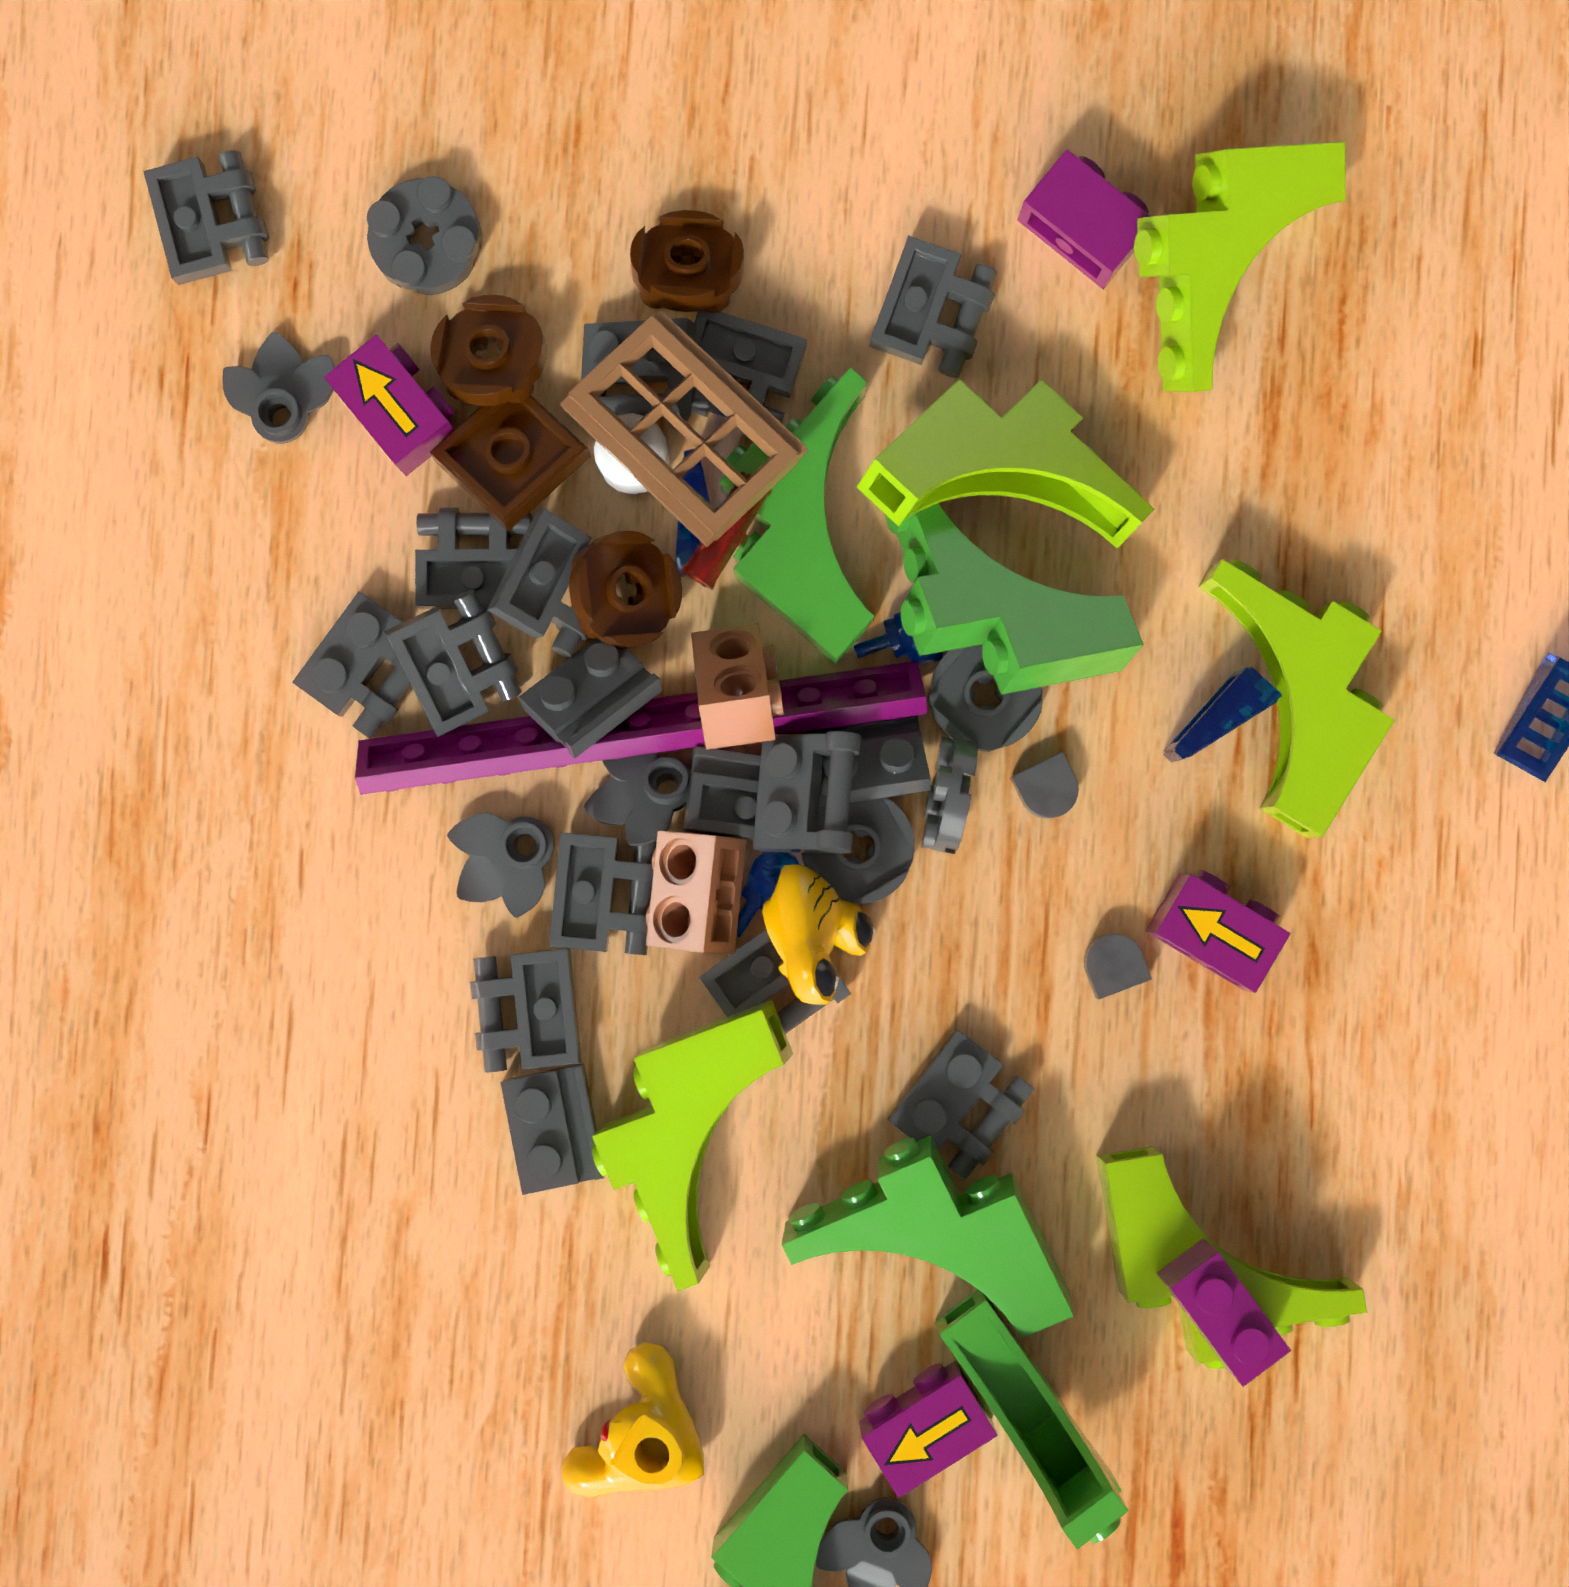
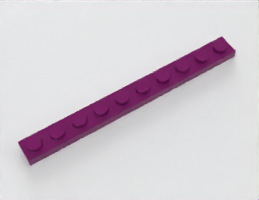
M918 661L779 680L784 715L772 716L775 734H792L927 714L926 694ZM697 692L652 698L575 759L561 742L557 743L530 716L463 725L438 737L434 730L358 740L355 780L360 795L705 746Z

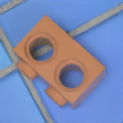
M759 623L692 632L691 639L698 706L706 750L776 740L772 716L784 715L779 680L767 682L769 679L778 678L774 645L762 646Z
M658 831L656 848L652 855V868L654 871L651 900L646 912V925L648 927L646 946L700 953L735 954L746 840L712 835ZM696 856V867L693 871V860ZM688 914H690V925H689V928H688V926H687V917H688Z

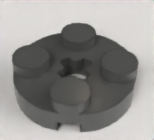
M430 176L425 179H411L399 183L381 196L379 201L372 204L367 212V242L369 251L380 271L391 283L398 287L402 286L405 289L416 290L418 294L436 295L452 290L469 277L474 268L473 261L478 255V248L480 247L481 249L482 231L480 223L466 197L460 191L449 186L444 179ZM421 225H426L428 228L435 226L439 229V232L432 236L435 245L429 249H424L420 243L411 245L410 239L416 234L415 229Z
M976 645L949 650L940 660L932 674L928 694V703L940 730L951 739L958 738L978 742V750L983 752H990L1010 746L1023 738L1033 728L1040 716L1043 699L1041 700L1042 687L1002 695L998 688L995 696L1000 701L999 705L993 708L986 704L980 709L972 702L976 696L975 692L971 689L972 684L975 681L982 685H986L990 680L996 682L994 675L989 674L985 668L982 657L983 646Z
M941 737L935 770H937L935 785H931V791H928L924 818H926L921 848L955 854V850H958L971 799V794H969L971 776L968 775L975 776L978 742Z
M887 798L850 803L847 832L855 831L859 837L869 835L874 843L867 849L870 859L861 864L856 857L846 859L842 853H801L804 866L817 872L825 879L842 900L865 904L878 901L893 893L904 882L913 862L915 844L913 829L900 807ZM819 807L817 832L824 830L826 807Z

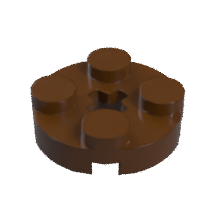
M679 210L659 216L660 225L651 228L647 233H645V226L636 233L630 248L631 273L634 283L640 290L641 300L645 305L654 309L665 308L680 312L704 310L710 313L722 311L729 305L730 295L738 289L743 278L744 248L736 232L733 237L731 233L723 229V220L702 211ZM683 256H692L695 261L693 265H680L678 263L683 261Z
M502 295L473 297L462 303L464 310L456 313L451 320L446 315L438 323L431 340V359L451 397L477 406H495L507 402L520 403L529 398L534 390V383L539 379L545 367L547 345L536 318L534 319L533 316L527 313L524 305L513 298ZM488 342H496L500 350L495 357L490 359H482L481 356L475 355L477 351L486 350Z
M636 531L611 533L595 539L590 545L580 549L575 554L569 582L570 599L575 615L578 618L579 627L589 638L599 639L615 647L644 645L658 639L664 633L661 631L666 628L669 620L676 617L682 601V583L679 570L669 553L663 555L659 548L651 543L655 540L646 534ZM621 574H625V580L628 584H635L636 595L628 597V605L622 602L621 597L616 592V584L619 583Z

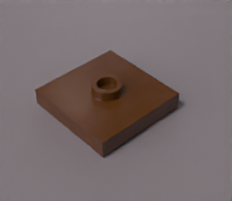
M531 395L520 403L507 402L495 406H480L430 451L434 461L508 532L591 457L588 447Z

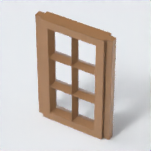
M661 310L654 317L651 315L572 388L568 392V396L560 403L561 407L706 547L714 540L717 541L791 471L808 452L807 447ZM652 347L685 377L663 399L630 369ZM621 376L653 406L632 428L626 425L599 399ZM692 387H696L727 417L706 439L701 437L671 408ZM662 416L696 447L674 469L640 438ZM736 426L770 457L748 479L742 476L714 449ZM704 456L738 487L716 509L682 478Z

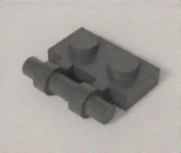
M231 150L221 153L219 160L223 173L207 176L205 165L199 157L143 171L170 275L178 285L233 271L227 249L243 247L246 262L249 266H259L269 261L265 242L269 239L264 219L258 218L252 197L256 192L252 172L245 170L241 152ZM230 199L236 221L220 225L215 201Z
M908 235L871 336L869 347L922 365L929 345L938 347L944 351L938 371L948 377L958 378L965 360L971 359L978 343L974 335L982 313L989 312L995 295L991 288L997 271L987 265L977 264L970 281L954 276L961 254ZM946 298L957 301L961 305L953 328L937 323Z
M701 310L697 312L694 321L696 324L695 343L737 382L750 385L749 393L760 404L765 405L768 392L790 398L807 348V339L720 311L710 313ZM693 387L692 413L708 417L711 412L726 417L696 387ZM764 406L781 423L783 422L784 412Z
M440 508L439 513H418V535L438 536V549L415 550V606L419 609H432L436 606L438 609H457L453 598L465 591L474 590L482 608H488L517 549H510L511 535H525L532 521V514H527L508 532L489 513H460L459 508ZM460 535H489V549H459Z
M545 508L536 511L487 611L535 639L543 637L550 623H553L559 632L551 647L552 650L561 656L572 657L579 641H586L588 636L581 631L573 607H569L561 602L569 586L570 575L573 569V558L580 549L586 548L589 545L592 537Z
M474 590L465 591L453 598L462 617L458 622L447 626L441 611L436 606L384 631L437 737L489 712L480 691L494 685L502 701L510 700L522 692L514 675L518 668L511 654L503 652L492 629L496 622L491 612L487 611L488 608H482ZM472 639L483 664L469 671L458 646Z
M358 591L292 683L341 717L345 715L356 700L365 709L352 726L371 739L383 721L389 724L396 715L398 709L395 705L410 686V682L384 632L403 622ZM386 659L395 668L376 693L366 685Z
M560 832L549 946L607 952L610 929L626 931L624 953L647 955L648 946H646L648 927L646 925V912L651 900L654 871L652 868V855L657 842L635 846L634 862L617 861L619 838ZM615 878L632 880L628 913L612 912Z
M570 948L512 954L510 956L513 977L498 978L496 956L473 958L475 981L470 982L471 998L478 1001L481 1031L475 1033L476 1048L483 1051L484 1071L486 1073L507 1070L505 1048L520 1047L522 1069L578 1064L582 1061ZM514 995L518 1028L503 1029L500 996Z
M956 1028L888 1117V1120L916 1141L931 1135L938 1151L948 1138L961 1149L949 1163L948 1167L966 1180L978 1163L985 1165L994 1153L990 1147L1011 1121L1016 1124L1025 1110L1021 1106L1034 1091V1088L1016 1075L1004 1092L997 1089L990 1082L1003 1067V1064ZM980 1097L991 1105L992 1108L974 1132L971 1133L959 1123Z

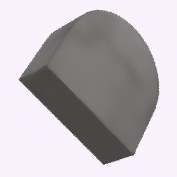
M1063 752L1010 777L1025 808L1037 817L1055 818L1062 816L1076 803L1079 792L1078 782Z
M1119 934L1099 936L1090 943L1085 952V972L1095 998L1098 1000L1152 980L1139 946L1126 936Z

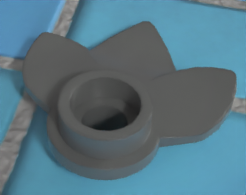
M272 332L259 348L252 369L241 366L223 368L222 382L224 395L235 410L251 417L255 430L264 439L277 444L289 443L303 434L308 425L309 414L321 408L329 401L333 388L324 379V376L334 369L335 365L332 357L329 355L316 356L303 362L296 349L283 336ZM281 408L289 409V420L283 425H275L273 423L274 413Z
M656 753L629 756L615 760H602L612 778L599 787L584 805L586 813L603 824L614 826L625 824L626 839L630 846H639L656 841L658 831H667L669 829L673 813L686 806L689 776L691 774L690 767L676 758H659ZM667 780L678 784L676 790L669 794H663L657 790L659 785Z
M480 813L463 819L448 832L447 837L458 849L470 855L458 881L456 893L460 900L487 902L502 896L505 906L515 918L524 915L538 904L545 890L543 867L550 861L554 851L553 835L542 821L532 817H518L508 822L492 813ZM525 834L531 835L536 841V849L529 856H523L517 850V841Z
M891 1497L873 1500L863 1509L858 1518L844 1519L836 1522L828 1529L821 1540L816 1557V1566L819 1569L826 1571L846 1570L849 1587H896V1585L899 1587H928L932 1573L929 1552L915 1537L916 1524L913 1513L905 1503ZM892 1518L898 1525L892 1533L884 1534L876 1528L879 1520Z

